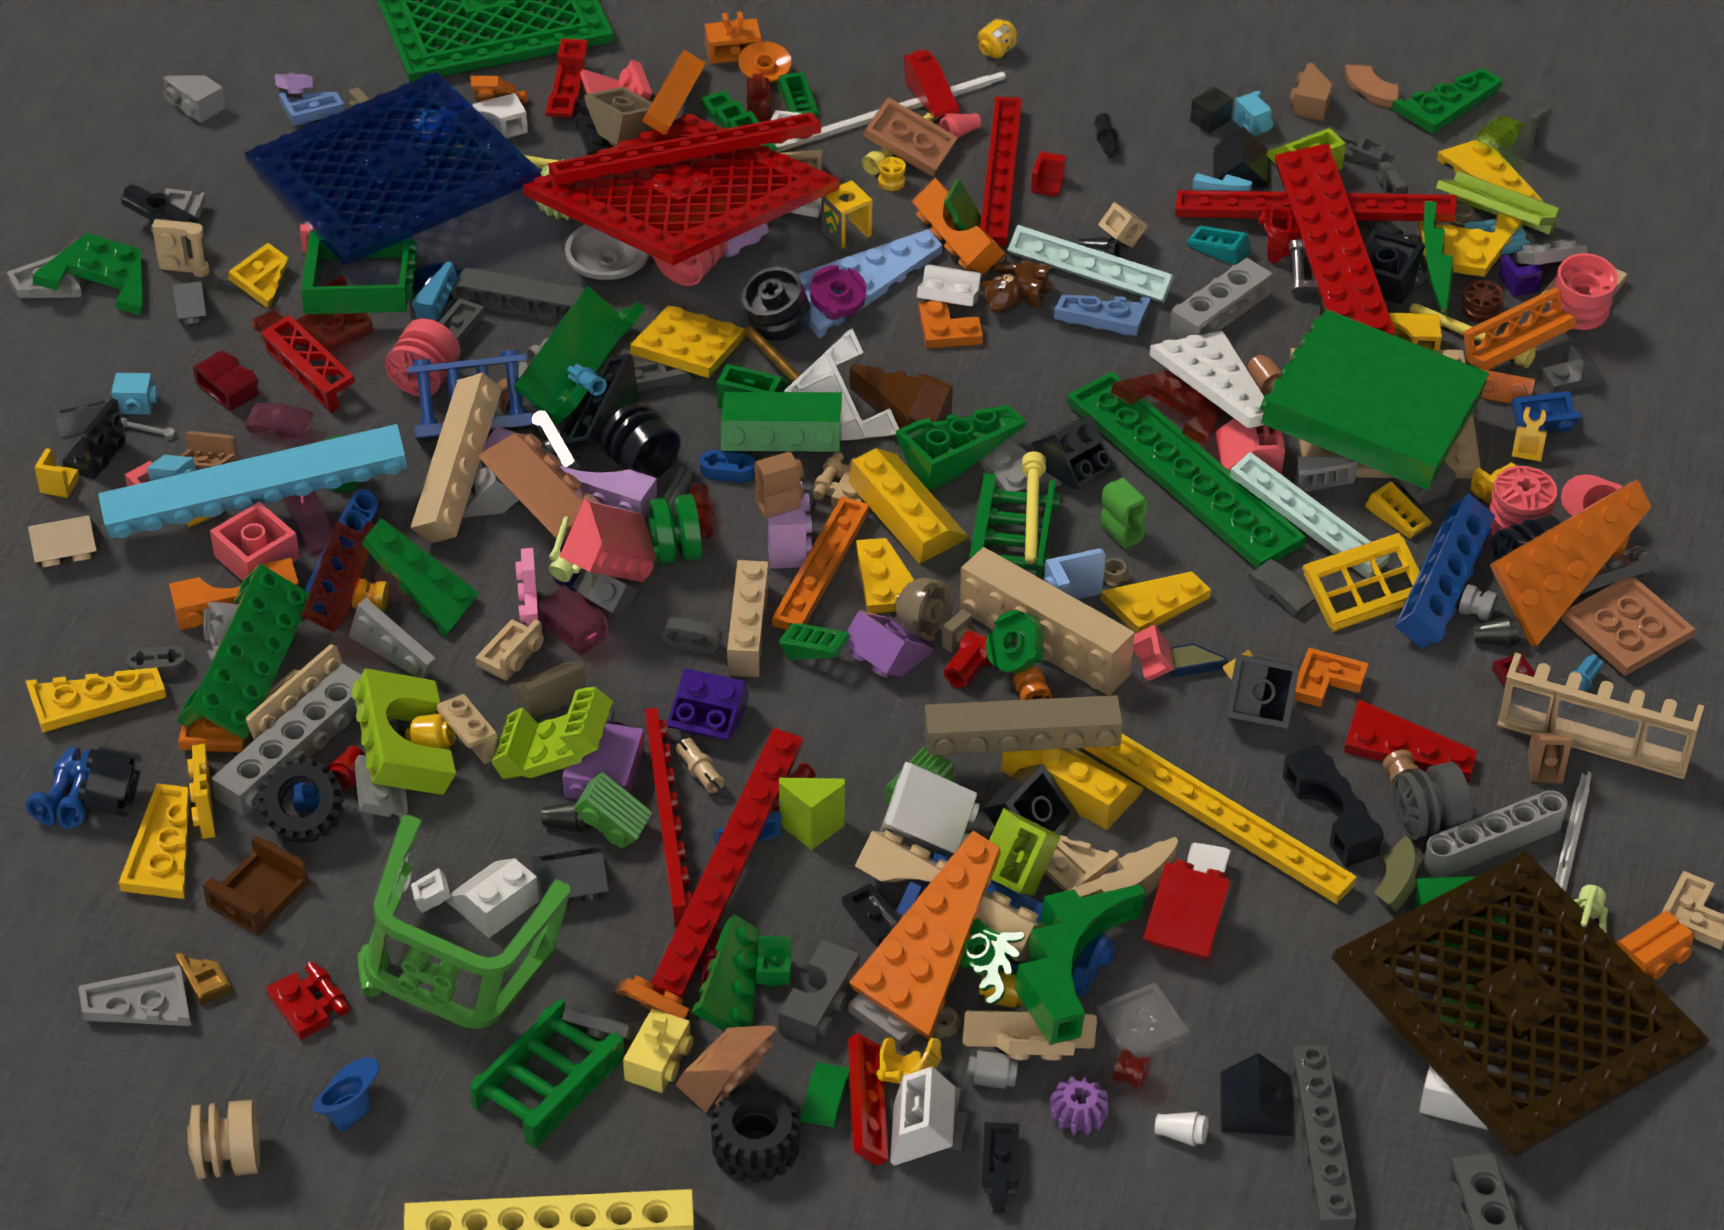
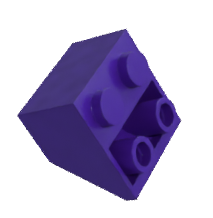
M684 668L667 721V727L729 741L741 725L750 695L746 682Z

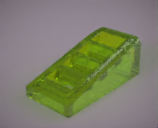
M1501 115L1475 134L1474 139L1494 149L1511 146L1517 140L1524 127V123L1506 115Z

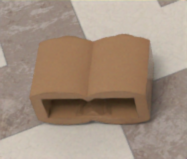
M791 451L755 462V498L764 519L798 510L801 499L804 498L803 488L800 483V477L804 476L803 466L799 459L793 457Z

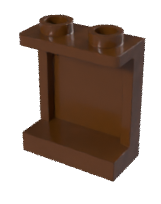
M255 836L251 840L252 853L222 882L211 877L203 885V890L208 908L258 936L309 885L306 863L299 856L290 855L281 850L274 842L265 841Z

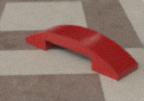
M561 38L557 56L558 67L552 94H549L546 116L574 117L583 86L580 73L586 67L588 40Z

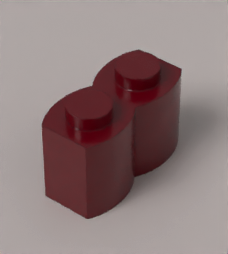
M220 350L193 366L194 379L197 385L205 393L213 396L228 411L234 410L259 395L257 387L259 381L256 374L252 370H247L241 366L234 355H229L225 351Z

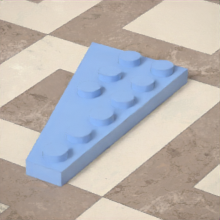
M927 229L798 273L797 275L803 284L805 294L811 305V317L807 324L820 339L826 334V329L832 325L838 326L844 322V317H840L837 320L828 319L810 300L809 289L812 278L821 268L839 265V269L848 271V268L857 271L866 282V299L864 306L861 308L863 309L886 293L888 286L894 282L900 283L905 280L906 274L911 270L920 269L941 255L942 244ZM833 288V293L843 294V289L838 291L836 288Z

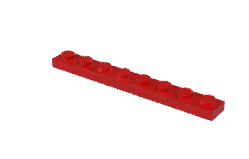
M995 96L980 228L998 246H1007L1022 108V98Z
M658 708L645 709L647 734L674 925L678 927L691 900V892H684V886H689L687 866L680 867V861H686L684 843L683 841L677 842L676 836H682L680 816L673 817V811H678L676 792L669 791V787L675 786L673 768H666V763L671 762L669 743H662V739L668 738L666 720H659Z

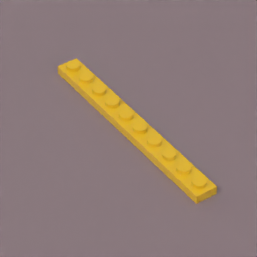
M1121 735V746L1083 747V749L1333 903L1338 904L1356 885L1357 876L1126 735Z

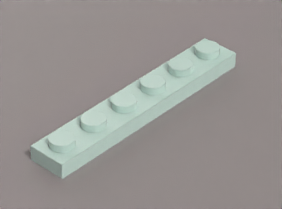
M1017 225L1007 250L1009 254L1040 264L1051 265L1052 268L1135 295L1151 298V300L1163 304L1174 280L1172 274Z
M1249 452L1231 468L1230 477L1334 555L1371 542L1253 453ZM1387 554L1375 559L1379 569L1388 563L1390 555ZM1369 561L1352 566L1354 570L1366 579L1375 575Z

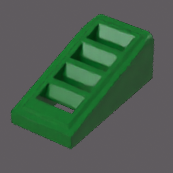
M804 71L779 75L777 88L788 112L802 114L812 112L815 117H818L819 112ZM805 102V104H799V105H795V104H794V103ZM806 108L809 109V110L797 111V110H800V109H806Z
M792 623L779 640V644L788 660L837 658L851 636L848 632Z

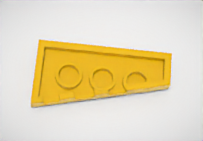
M156 783L120 877V891L185 899L190 797L188 787Z

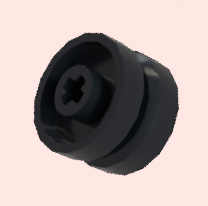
M775 266L765 268L753 274L745 282L741 291L742 304L748 314L751 326L765 339L775 341L788 339L798 334L807 325L811 317V305L796 272L789 268Z

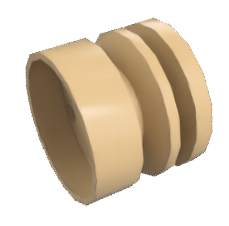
M254 1099L230 1101L227 1118H221L216 1103L209 1104V1120L205 1118L202 1104L191 1106V1118L188 1125V1148L197 1179L208 1178L209 1162H212L215 1178L222 1177L224 1161L227 1160L231 1161L235 1176L258 1174L260 1172V1139Z

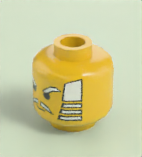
M993 20L979 31V50L985 56L995 59L1003 57L1016 45V29L1006 20Z

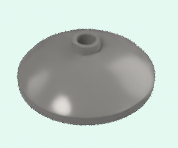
M586 224L576 229L569 236L565 245V256L568 264L576 272L595 280L608 281L625 278L642 268L649 258V254Z

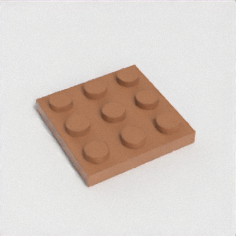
M1634 576L1615 582L1570 607L1561 618L1569 628L1624 676L1690 640L1695 633L1693 626Z

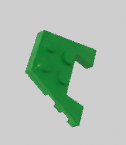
M85 233L33 275L32 284L55 291L59 289L66 274L121 289L116 299L115 308L139 316L141 314L142 276L141 249L102 238L98 235Z

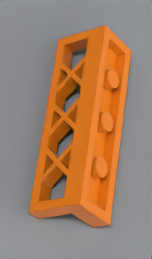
M1555 287L1464 331L1467 362L1479 369L1489 370L1575 328V316L1567 313L1562 308L1561 290ZM1552 300L1553 309L1542 314L1541 312L1546 303ZM1529 310L1532 311L1527 321L1519 325L1518 323L1523 314ZM1509 322L1503 334L1496 336L1495 334L1500 325ZM1485 333L1486 335L1481 344L1475 347L1474 337Z

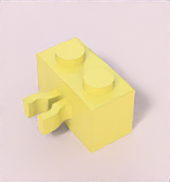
M652 1008L623 1059L624 1080L663 1093L668 1082L675 1080L682 1056H687L692 1048L694 1038L690 1036V1021Z

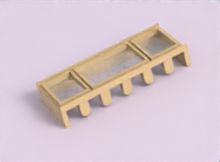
M1515 653L1506 676L1507 680L1497 726L1531 735L1532 732L1564 733L1572 736V748L1677 778H1685L1704 705L1698 704L1693 722L1674 717L1677 702L1673 699H1666L1661 713L1642 708L1645 693L1641 690L1633 691L1630 702L1627 704L1610 699L1614 686L1609 681H1603L1597 695L1579 690L1582 676L1577 672L1569 674L1566 686L1547 681L1551 668L1545 663L1538 665L1534 677L1518 673L1521 654Z

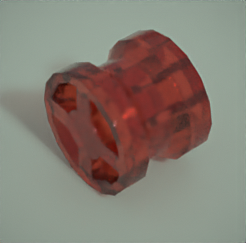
M1123 1049L1113 1071V1081L1118 1083L1125 1081L1130 1083L1133 1089L1139 1091L1148 1076L1151 1058L1147 1056L1137 1057L1133 1055L1131 1050Z

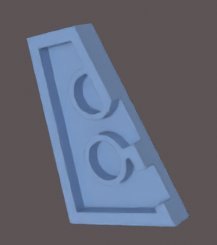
M1061 295L1054 310V319L1062 320L1069 324L1077 323L1090 326L1097 330H1110L1121 335L1137 336L1150 308L1151 298L1141 297L1140 302H1126V297H1115V300L1100 301L1097 296Z

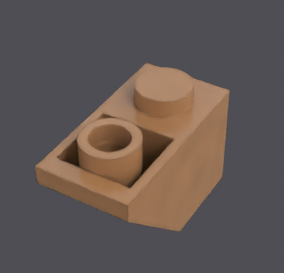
M1308 62L1304 72H1299L1296 82L1297 88H1292L1289 103L1293 104L1292 115L1324 121L1330 107L1333 84L1313 63Z

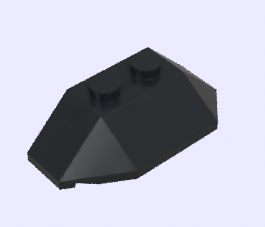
M630 353L607 358L603 364L604 368L596 373L598 377L606 381V390L598 396L593 395V393L587 390L578 406L571 412L561 432L567 447L601 445L603 429L609 419L619 409L628 404L637 403L639 395L634 360Z

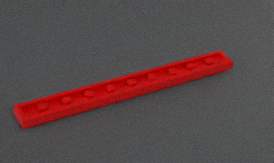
M810 112L548 163L549 174L557 185H571L579 180H597L602 176L610 174L623 175L630 170H648L656 165L666 163L678 164L682 160L692 158L704 159L708 155L717 153L730 154L734 150L743 148L755 149L760 147V145L768 143L781 144L786 142V140L794 138L807 139L814 134L821 133V123Z
M1178 190L1175 207L1176 217L1259 219L1261 213H1259L1260 207L1264 205L1280 207L1289 210L1291 213L1292 211L1285 192ZM1346 193L1356 221L1424 222L1425 201L1436 202V222H1455L1457 195Z
M773 727L651 981L654 984L652 987L653 991L664 995L665 991L682 999L684 998L779 797V778H788L803 746L804 737Z

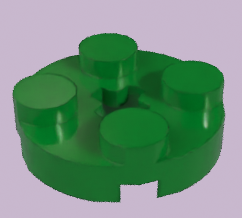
M1011 610L1003 613L996 619L993 624L997 626L993 634L988 633L986 639V653L989 661L994 666L1011 674H1020L1030 669L1034 663H1039L1043 659L1044 635L1037 617L1018 610ZM1015 636H1017L1018 644L1013 648L1011 643L1015 641Z

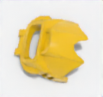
M892 1037L885 1038L880 1050V1069L877 1070L876 1075L880 1081L901 1084L903 1076L929 1067L937 1069L943 1058L940 1040L938 1038H931L924 1055L921 1052L914 1051L903 1056L897 1053L895 1040Z

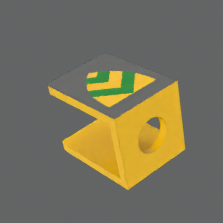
M852 180L840 185L839 190L821 197V230L840 249L845 248L846 214H848V219L867 238L872 236V199ZM848 194V202L841 201L839 197Z

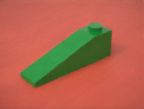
M1009 405L975 410L971 416L958 418L956 414L947 415L946 420L931 422L930 418L918 420L896 430V437L909 469L930 491L954 480L1024 428L1026 421Z

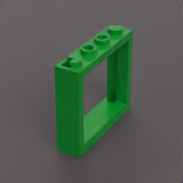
M411 229L310 231L301 284L303 314L407 312L408 301H413L414 271H416V256L418 255V245L416 241H412ZM402 257L399 285L319 286L323 259Z

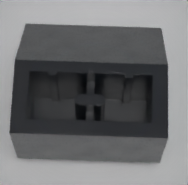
M1092 415L1067 423L1031 443L1034 452H1039L1046 458L1045 472L1074 490L1115 469Z

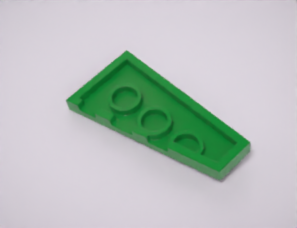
M382 518L361 543L386 573H392L399 581V588L406 595L410 594L420 605L419 611L426 619L430 617L439 627L437 631L443 638L446 637L480 594Z
M737 915L728 918L724 924L716 946V958L711 960L708 967L709 977L707 981L702 983L699 991L701 994L700 1001L694 1005L692 1010L693 1014L723 1032L731 1027H749L753 1025L760 930Z

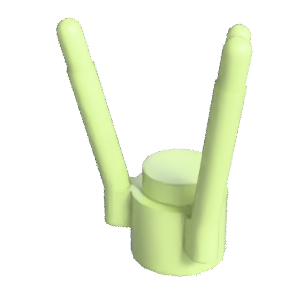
M568 516L563 518L554 549L549 555L552 563L548 568L553 577L563 582H568L574 573L578 574L581 570V567L559 557L569 523Z
M1585 885L1581 888L1578 899H1574L1584 910L1581 925L1585 927L1590 917L1592 919L1598 917L1599 926L1607 933L1606 918L1608 908L1604 906L1606 893L1596 885Z

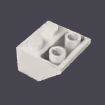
M933 1067L908 1074L902 1078L893 1111L890 1163L894 1166L953 1146L956 1087Z

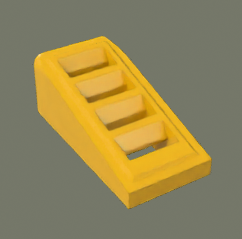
M1392 481L1372 493L1365 504V507L1370 512L1409 539H1412L1432 524ZM1405 514L1408 517L1403 519L1401 516ZM1415 521L1418 524L1412 528L1409 523Z

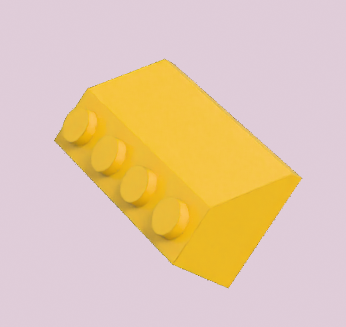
M875 448L852 460L848 483L869 504L873 512L919 565L968 539L967 533L897 454Z
M1076 749L1002 751V772L1012 777L1018 769L1043 763L1078 815L1105 830H1108L1144 789L1143 786Z

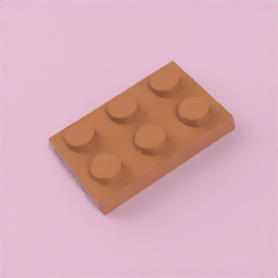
M889 97L880 107L862 135L932 177L958 139L957 136Z

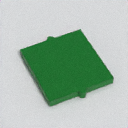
M958 179L953 183L944 203L950 211L954 222L957 223L961 231L977 226L981 215L974 205L972 197L966 191L961 180Z

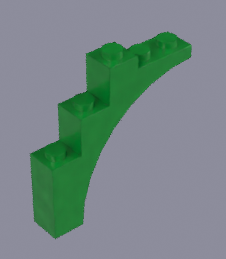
M1140 884L1082 898L1079 897L1075 889L1044 896L1040 921L1046 927L1031 930L1027 954L1031 961L1018 965L1014 990L1049 1045L1081 1038L1085 1011L1075 992L1072 979L1073 965L1085 947L1100 934L1121 923L1141 917L1146 892Z

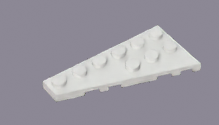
M1223 331L1203 335H1189L1187 338L1164 340L1163 343L1151 345L1150 356L1237 421L1247 428L1263 425L1261 420L1264 412L1260 410V406L1264 396Z

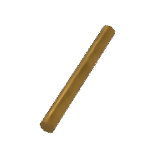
M753 326L746 327L745 335L793 383L801 374Z

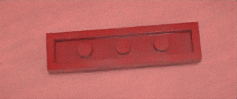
M856 1033L848 1038L853 1153L879 1166L888 1161L884 1081H880L876 1075L877 1070L880 1069L881 1045L860 1033Z

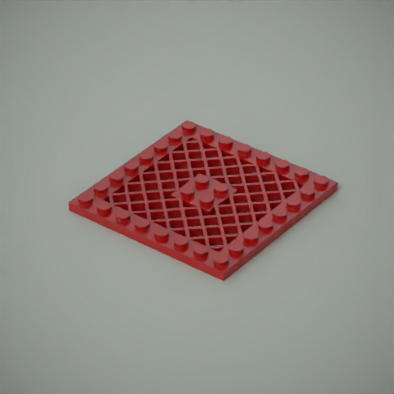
M684 114L679 119L673 121L666 135L655 129L640 133L639 136L630 140H623L618 145L609 149H602L597 154L723 130V128L714 125L712 122L702 120L694 114ZM760 145V147L755 149L743 148L734 150L730 154L717 153L708 155L704 159L692 158L682 160L678 164L666 163L656 165L648 170H630L623 175L610 174L602 176L597 180H579L571 185H557L551 175L548 174L537 177L534 181L523 185L524 196L673 266L839 190L840 183L839 178L829 175L826 171L808 166L807 163L799 162L786 154L770 149L768 146Z

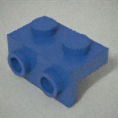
M1570 391L1517 397L1511 401L1516 426L1526 427L1527 424L1523 419L1526 407H1530L1529 416L1533 420L1539 419L1541 411L1546 410V420L1538 429L1543 431L1557 430L1558 433L1573 430L1582 418L1581 413L1574 410Z

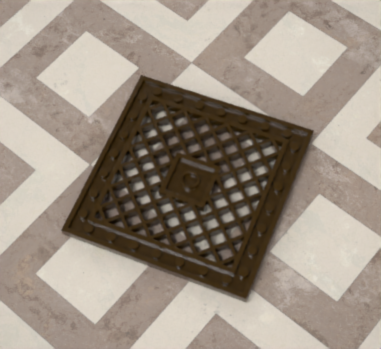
M1526 851L1336 949L1331 958L1514 1158L1704 1049L1710 1040L1591 917L1587 926L1583 927L1581 925L1584 910ZM1516 904L1530 907V912L1516 909ZM1484 914V919L1477 918ZM1492 916L1507 919V925L1492 921ZM1515 922L1528 924L1530 929L1515 927ZM1460 927V931H1455V930H1454V929ZM1538 927L1552 930V935L1538 932ZM1468 928L1483 932V937L1468 934ZM1492 934L1506 937V943L1493 940ZM1436 939V944L1430 943ZM1515 940L1529 943V948L1515 945ZM1445 941L1459 944V950L1445 947ZM1538 945L1552 948V954L1539 951ZM1468 947L1483 950L1482 955L1468 952ZM1561 951L1575 954V959L1561 956ZM1410 952H1412V957H1410V956H1405V955L1409 954ZM1491 952L1505 955L1506 961L1491 958ZM1420 954L1435 957V962L1420 959ZM1514 958L1521 959L1514 963ZM1444 959L1458 962L1459 968L1444 965ZM1538 963L1551 966L1552 972L1537 969ZM1467 965L1482 968V974L1468 971ZM1396 966L1411 970V975L1396 972ZM1561 969L1575 972V977L1562 975ZM1490 971L1496 972L1495 974L1490 976ZM1419 972L1434 975V981L1419 978ZM1584 974L1597 977L1598 983L1584 980ZM1443 978L1458 981V987L1444 984ZM1466 983L1475 985L1473 990L1466 989ZM1561 987L1575 990V996L1560 993ZM1419 991L1434 994V1000L1419 997ZM1584 993L1598 996V1001L1585 999ZM1442 996L1456 999L1457 1005L1442 1002ZM1607 998L1621 1001V1007L1607 1004ZM1466 1002L1481 1005V1011L1466 1008ZM1568 1008L1575 1009V1015L1566 1013ZM1584 1011L1598 1014V1020L1584 1017ZM1441 1015L1457 1018L1456 1024L1441 1021ZM1607 1017L1621 1020V1026L1607 1023ZM1465 1021L1480 1024V1030L1465 1027ZM1551 1022V1028L1545 1027V1025ZM1631 1023L1644 1025L1645 1031L1631 1028ZM1560 1024L1574 1027V1033L1560 1030ZM1489 1026L1503 1029L1504 1036L1490 1033ZM1584 1030L1598 1033V1039L1584 1036ZM1527 1036V1041L1520 1040L1523 1037ZM1607 1036L1620 1038L1621 1045L1608 1042ZM1536 1038L1551 1041V1047L1536 1044ZM1464 1040L1479 1043V1049L1464 1046ZM1631 1041L1636 1042L1637 1044L1631 1046ZM1560 1043L1574 1046V1052L1560 1049ZM1488 1045L1502 1048L1503 1055L1489 1052ZM1583 1049L1598 1052V1058L1583 1055ZM1512 1051L1527 1054V1060L1512 1057ZM1607 1055H1612V1056H1614V1057L1610 1058L1609 1060H1607ZM1536 1057L1550 1060V1066L1536 1063ZM1560 1062L1574 1065V1072L1560 1069ZM1488 1065L1503 1068V1073L1487 1071ZM1583 1068L1590 1069L1583 1074ZM1511 1070L1526 1073V1080L1512 1077ZM1535 1076L1550 1079V1085L1535 1082ZM1559 1081L1566 1083L1565 1085L1559 1087ZM1511 1089L1526 1093V1099L1511 1096ZM1535 1095L1542 1097L1535 1101Z

